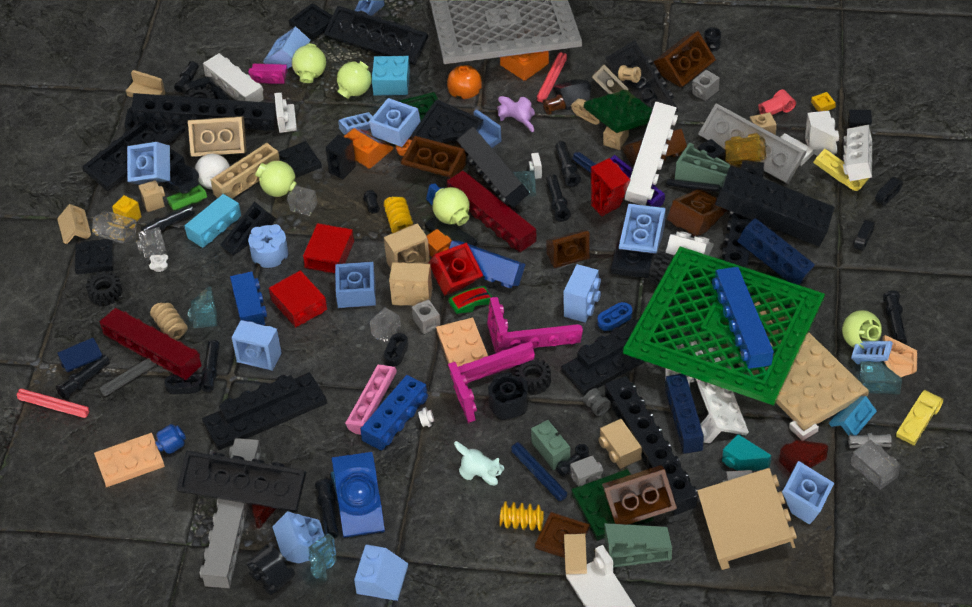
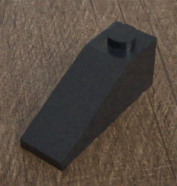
M254 201L220 245L234 256L249 245L248 239L254 227L272 225L277 218Z

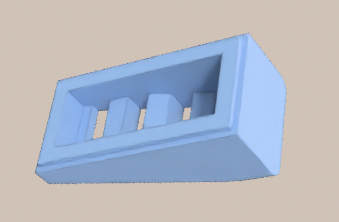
M367 112L338 120L339 129L344 135L353 128L366 131L370 129L369 121L367 122L366 119L370 120L373 116Z
M862 341L863 343L860 344L864 346V349L859 344H855L851 357L856 364L888 361L893 343L892 341Z

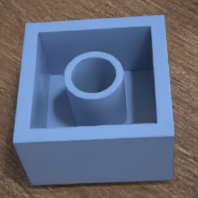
M374 263L335 264L338 308L376 305Z

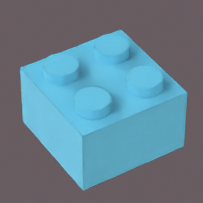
M374 56L372 72L373 95H408L410 78L409 56Z

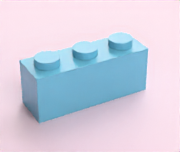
M222 194L184 225L187 238L200 247H205L241 217L239 203Z

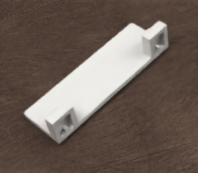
M693 341L689 342V344L693 346L696 345L697 342ZM683 344L676 346L678 349L685 348ZM715 347L708 349L709 352L716 351ZM701 350V351L695 352V354L698 356V355H702L703 352H702V350ZM720 357L714 358L715 362L721 361ZM696 379L709 413L700 424L704 435V443H711L721 431L746 436L749 431L733 391Z
M603 545L595 548L594 561L587 564V574H566V578L585 607H635L614 575L613 560Z

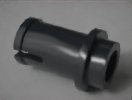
M368 190L364 193L363 200L367 203L368 212L375 214L380 210L377 202L378 196L373 190Z

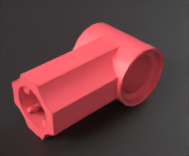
M782 89L772 99L758 104L760 114L770 112L771 115H774L781 111L788 113L795 108L796 101Z

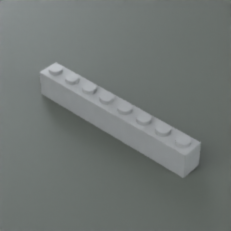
M235 438L234 445L229 449V458L236 455L245 458L247 461H252V459L260 460L261 448L259 440ZM217 499L218 510L213 515L214 527L213 530L209 531V547L205 548V564L201 565L200 578H203L206 587L230 588L249 504Z

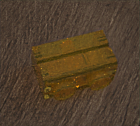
M757 133L749 134L747 138L740 136L731 137V140L725 141L727 163L736 165L742 164V160H766L765 139Z

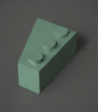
M689 142L676 162L675 180L722 186L730 164L717 157L713 159L707 155L705 150L699 151L694 148V144Z
M605 523V549L613 560V568L672 560V545L667 527Z

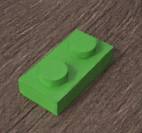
M198 185L188 193H177L167 197V201L173 210H179L188 204L201 202L202 199L207 198V195L202 186Z

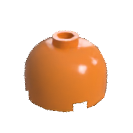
M469 65L453 68L448 75V91L452 96H461L462 99L478 95L479 90L482 89V80L479 72Z

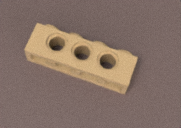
M265 143L210 179L213 195L219 198L222 194H225L233 199L260 181L259 177L255 176L260 164L264 163L266 165L271 161H280L278 151L268 143Z

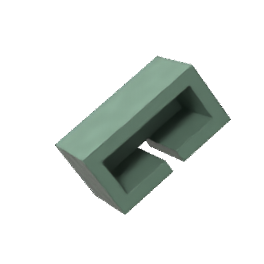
M549 420L531 428L532 444L553 470L556 469L560 461L564 462L570 459V446L561 435H558V431Z

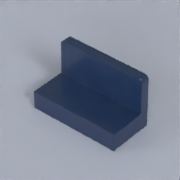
M94 338L57 353L59 362L66 372L102 358V353Z

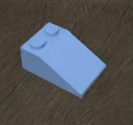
M628 204L619 249L657 254L665 226V208Z

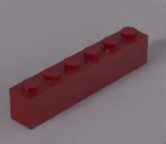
M461 171L447 180V188L454 187L466 194L469 200V212H471L473 217L482 221L499 238L504 239L511 248H515L521 253L537 242L536 228L465 171Z
M114 308L99 321L103 335L146 359L150 358L155 364L184 380H187L202 366L199 358L200 354L197 350L185 346L181 341H176L168 334H163L156 330L155 327L149 326L140 319L130 316L126 311Z

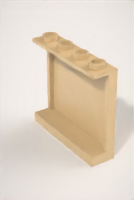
M770 468L697 490L722 570L730 568L728 562L730 560L791 542L792 548H795L793 539H796L797 536L794 527L788 526L787 522L791 521L788 509L783 510L782 508L785 500L782 491L777 492L776 487L780 485L776 474H771Z

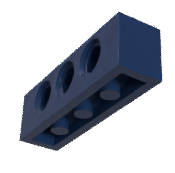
M756 218L745 227L737 241L788 282L797 285L803 283L815 266L813 262Z
M684 374L666 376L665 392L682 452L686 454L703 451L704 435L687 377Z

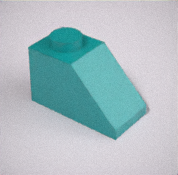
M738 434L723 449L722 462L736 471H759L770 468L771 455Z

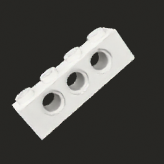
M869 125L847 129V136H844V173L849 176L850 181L872 178V136Z

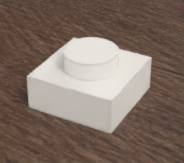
M532 153L531 161H529V170L533 172L535 179L542 178V165L539 153Z
M795 420L789 425V429L802 441L817 433L819 427L814 424L803 431Z

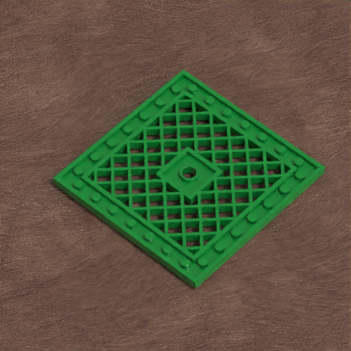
M679 246L624 346L623 354L774 406L824 301L825 294ZM739 267L749 293L753 292L755 294L751 296L753 303L760 302L761 305H757L755 308L769 342L773 345V354H775L770 366L748 369L746 362L742 361L741 350L739 346H736L734 332L730 331L729 325L722 324L723 322L729 323V320L725 318L723 305L718 301L717 290L713 289V285L710 282L715 278L716 270ZM699 274L700 277L693 278L692 275ZM705 283V287L700 288L698 286L699 284ZM687 287H693V290H686ZM711 293L712 296L705 297L704 294ZM698 296L699 299L692 300L691 297ZM772 298V302H766V299ZM683 299H685V300L687 301V302L682 303V304H680V302H679V300H683ZM790 304L791 308L786 309L784 305ZM704 305V309L698 310V306ZM778 307L779 311H772L773 308ZM692 309L693 312L686 313L684 310ZM766 311L767 314L761 316L759 312ZM679 312L680 315L673 317L672 313ZM784 317L785 321L779 322L778 318ZM691 319H698V322L692 323L690 321ZM770 320L773 322V324L767 325L765 323L766 321ZM683 321H684L685 324H686V325H683V326H679V325H678V323L683 322ZM672 325L673 328L666 330L665 326ZM778 330L779 334L773 335L771 331ZM684 332H691V335L685 336L683 334ZM678 335L679 338L672 340L670 336ZM707 337L710 339V341L703 342L702 340ZM665 338V342H658V339ZM689 342H697V344L693 346L689 344ZM683 344L685 348L678 349L676 346ZM728 344L729 347L722 349L720 345ZM715 347L716 351L709 352V348ZM702 350V355L697 356L695 352ZM734 354L735 357L728 359L727 355ZM721 357L722 361L715 362L714 358ZM739 363L741 367L734 369L733 365ZM758 370L760 374L753 375L752 371Z

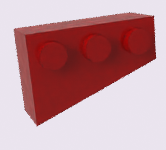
M610 158L591 167V206L601 216L620 207L631 181L620 169L619 165Z

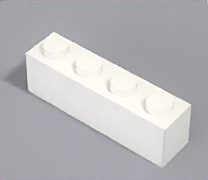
M220 53L203 63L205 76L211 77L214 83L220 86L233 99L252 102L264 100L262 86L252 80L248 74L243 73L238 66L233 65L228 58L223 57Z

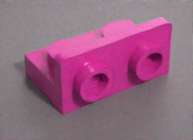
M253 64L248 72L251 79L256 83L284 84L287 65Z

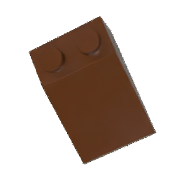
M695 190L673 200L667 220L672 222L674 226L687 230L693 236H699L707 232L727 209L715 205L717 197L704 190Z

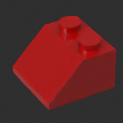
M467 242L434 254L428 262L444 296L459 291L483 277V273Z

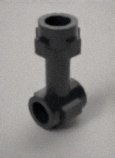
M578 444L575 447V454L570 459L558 463L556 470L561 476L564 477L571 473V463L589 457L587 445Z

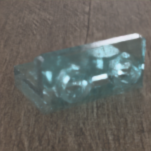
M329 533L308 547L310 555L308 559L311 563L310 571L315 578H320L323 582L328 580L326 569L332 567L337 561L334 538Z

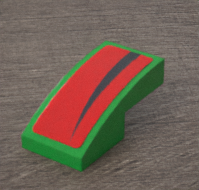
M481 286L456 294L449 298L448 302L456 314L473 312L475 306L488 305L492 296L485 286Z

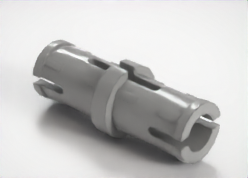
M867 433V435H849L848 437L850 439L848 440L849 448L868 447V449H873V447H891V434L872 435V433Z

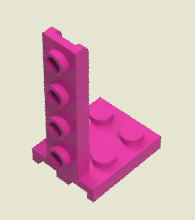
M498 297L490 298L487 326L495 354L530 341L533 344V348L581 343L583 329L578 324L508 332L507 319L503 318V305L499 304Z
M531 341L479 360L465 363L457 367L456 362L448 364L451 372L450 376L454 384L453 388L468 423L476 420L474 412H477L473 401L474 395L471 388L468 389V383L533 360L535 354Z

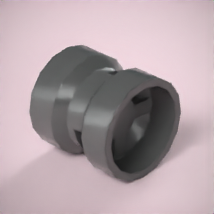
M597 388L588 391L583 398L584 404L587 407H591L592 412L596 416L605 414L611 406V402L606 397H603Z

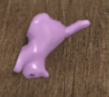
M500 96L498 100L501 105L497 108L500 121H503L506 117H512L527 126L531 132H534V127L530 121L532 116L535 115V111L531 107L530 100L526 97H520L518 102H514L508 97Z

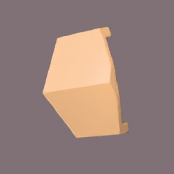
M884 335L883 341H892L893 343L889 359L884 361L889 373L893 377L901 378L917 372V350Z

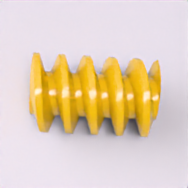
M392 196L385 199V212L392 233L413 225L405 198Z
M504 501L500 513V527L503 522L506 528H509L512 523L514 529H517L519 524H521L522 530H525L529 524L531 531L535 529L536 525L538 530L542 531L544 510L541 511L539 504L535 510H533L532 504H529L528 508L525 509L523 503L520 504L519 508H516L515 502L508 508L507 501Z

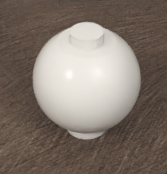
M207 154L197 161L195 169L199 174L198 180L202 187L212 190L210 179L230 167L224 157L218 154Z

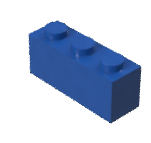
M253 272L230 276L240 321L265 325L264 317H267L265 306H261V303H264L262 293L257 292L260 289L258 278L254 279Z

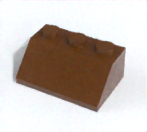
M699 31L683 37L655 59L653 63L662 77L679 87H683L716 59Z
M682 129L673 130L671 140L666 141V144L669 146L666 155L661 156V159L664 161L670 155L672 157L680 156L687 147ZM643 140L621 147L633 166H635Z
M414 136L401 160V164L452 178L460 173L466 164L465 149Z
M662 465L602 484L615 524L628 525L677 509L665 469Z

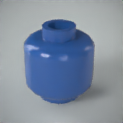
M170 424L156 434L158 440L155 441V444L161 452L165 451L168 454H172L185 445L184 440L186 436L179 425Z

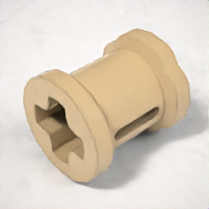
M626 65L620 66L618 70L620 81L632 80L634 83L639 82L641 77L639 67L628 68Z

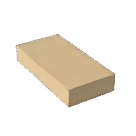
M564 534L566 574H587L585 534Z

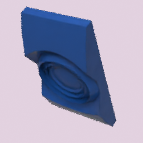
M367 452L332 457L343 538L385 532L373 453Z

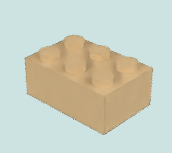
M244 116L188 120L191 157L207 154L221 155L247 152Z

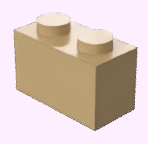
M622 419L600 428L599 443L603 449L606 448L613 463L616 462L620 469L641 460L642 447Z

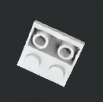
M829 111L807 113L805 141L807 146L814 149V154L817 156L824 149L833 155L837 154L836 141H839V134L834 129L835 120L831 118Z
M681 231L676 234H670L666 253L675 255L679 246L709 256L714 243H710L709 238L701 236L692 238V234Z

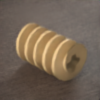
M157 303L151 308L150 315L163 334L166 333L178 341L187 332V325L171 303Z

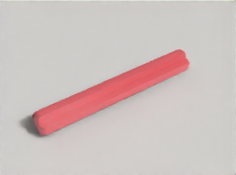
M558 53L537 94L538 102L543 103V100L549 96L567 60L566 53Z
M21 388L17 392L18 400L86 418L90 412L87 406Z

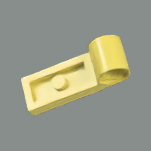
M826 149L813 162L854 191L860 190L869 180V178L850 181L849 176L844 173L843 164L845 163Z
M924 390L898 429L896 437L915 446L933 415L939 412L943 404V398Z

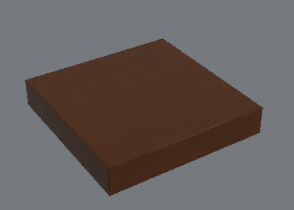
M550 512L535 543V548L565 558L564 534H585L586 537L590 524Z

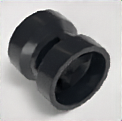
M715 27L707 28L704 31V41L711 52L717 51L721 46V31Z

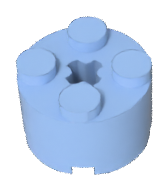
M265 225L254 227L251 230L248 242L251 258L255 264L258 263L264 268H272L280 265L284 258L286 260L288 257L285 233L279 225Z

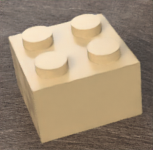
M418 223L384 237L386 261L390 268L392 262L428 264L430 261L428 238Z
M392 262L389 278L392 305L414 306L428 299L431 302L432 279L430 264Z

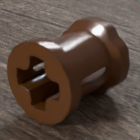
M559 94L556 95V98L543 100V107L546 114L550 115L558 109L564 110L565 102Z

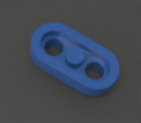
M621 302L598 315V327L604 331H610L632 318L631 305Z

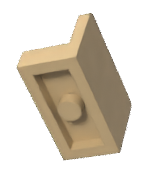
M135 70L131 72L133 83L126 90L127 96L133 98V93L165 95L161 78Z
M69 204L57 219L63 243L68 244L75 235L84 239H88L91 236L85 210Z

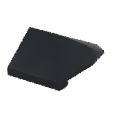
M573 79L553 86L557 95L560 94L563 97L567 110L572 109L571 105L577 99L588 101L590 98L591 85L587 80Z

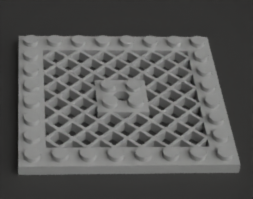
M429 0L444 64L582 47V39L568 0Z

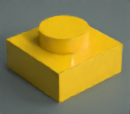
M828 92L811 97V103L818 112L828 111L836 106V102Z

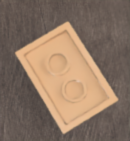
M473 317L436 327V332L448 364L456 362L457 367L465 363L488 356Z
M152 433L94 453L106 487L165 467Z

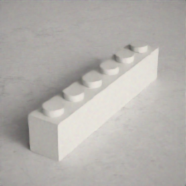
M655 102L624 200L646 206L647 200L652 199L654 189H651L652 184H657L659 174H656L657 169L661 170L664 161L661 159V156L666 155L669 146L666 144V141L671 140L673 130L670 128L671 125L675 126L678 115H675L676 107Z

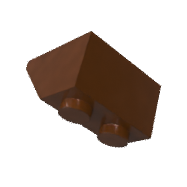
M581 230L546 240L547 254L553 267L558 268L590 259L589 232Z

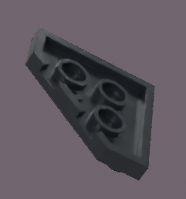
M436 99L412 133L411 140H413L414 136L440 143L456 141L472 127L479 131L483 125V119Z

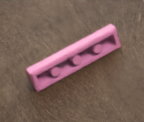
M377 365L345 423L351 432L361 435L360 428L377 410L397 373L395 367Z

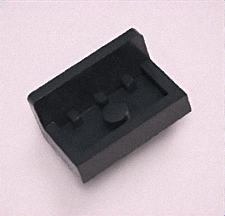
M180 162L176 164L179 173L170 177V181L164 182L165 187L181 194L188 193L192 188L200 185L197 170Z

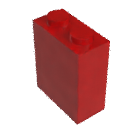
M317 223L303 254L305 268L335 273V264H345L354 244L353 229Z
M301 270L269 287L271 301L295 328L327 310L325 296Z

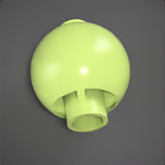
M306 44L298 48L293 54L292 68L300 76L299 81L313 83L314 78L319 77L324 72L326 58L324 53L315 44Z
M355 61L344 64L337 74L339 86L337 92L347 99L350 96L364 94L369 89L372 81L371 73L367 70L369 67L361 61L359 64Z
M271 161L266 165L261 163L255 176L259 177L260 186L263 191L273 197H281L288 194L289 191L293 192L297 184L294 182L295 173L292 167L283 161Z
M454 187L439 189L436 192L432 207L438 220L445 224H457L458 226H462L469 220V200L463 191Z
M860 310L851 313L844 320L842 334L845 341L854 348L855 344H859L864 349V346L860 344L863 343L862 341L880 340L882 326L879 319L873 313Z

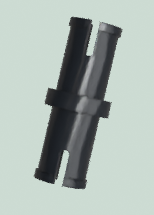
M190 61L186 69L181 72L178 82L174 85V89L177 92L182 93L183 86L194 79L193 76L199 68L196 62Z

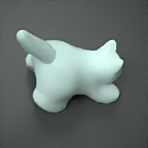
M455 441L456 449L463 455L459 468L462 477L472 480L475 475H478L489 485H497L498 480L495 476L501 475L502 471H504V466L499 463V458L491 460L484 456L481 451L467 449L461 443Z

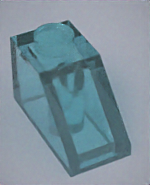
M207 287L191 301L188 318L189 321H193L194 328L217 326V310L212 287Z
M860 361L859 381L869 390V393L900 394L901 377L881 362Z

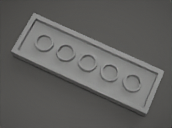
M717 103L698 135L707 140L713 139L722 148L743 160L765 162L764 171L789 184L807 153Z

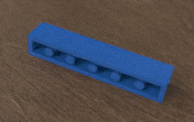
M739 267L716 270L715 278L712 279L713 289L717 290L718 301L723 305L724 316L729 320L730 331L734 332L735 343L737 347H740L742 361L746 362L748 369L770 366L774 351Z

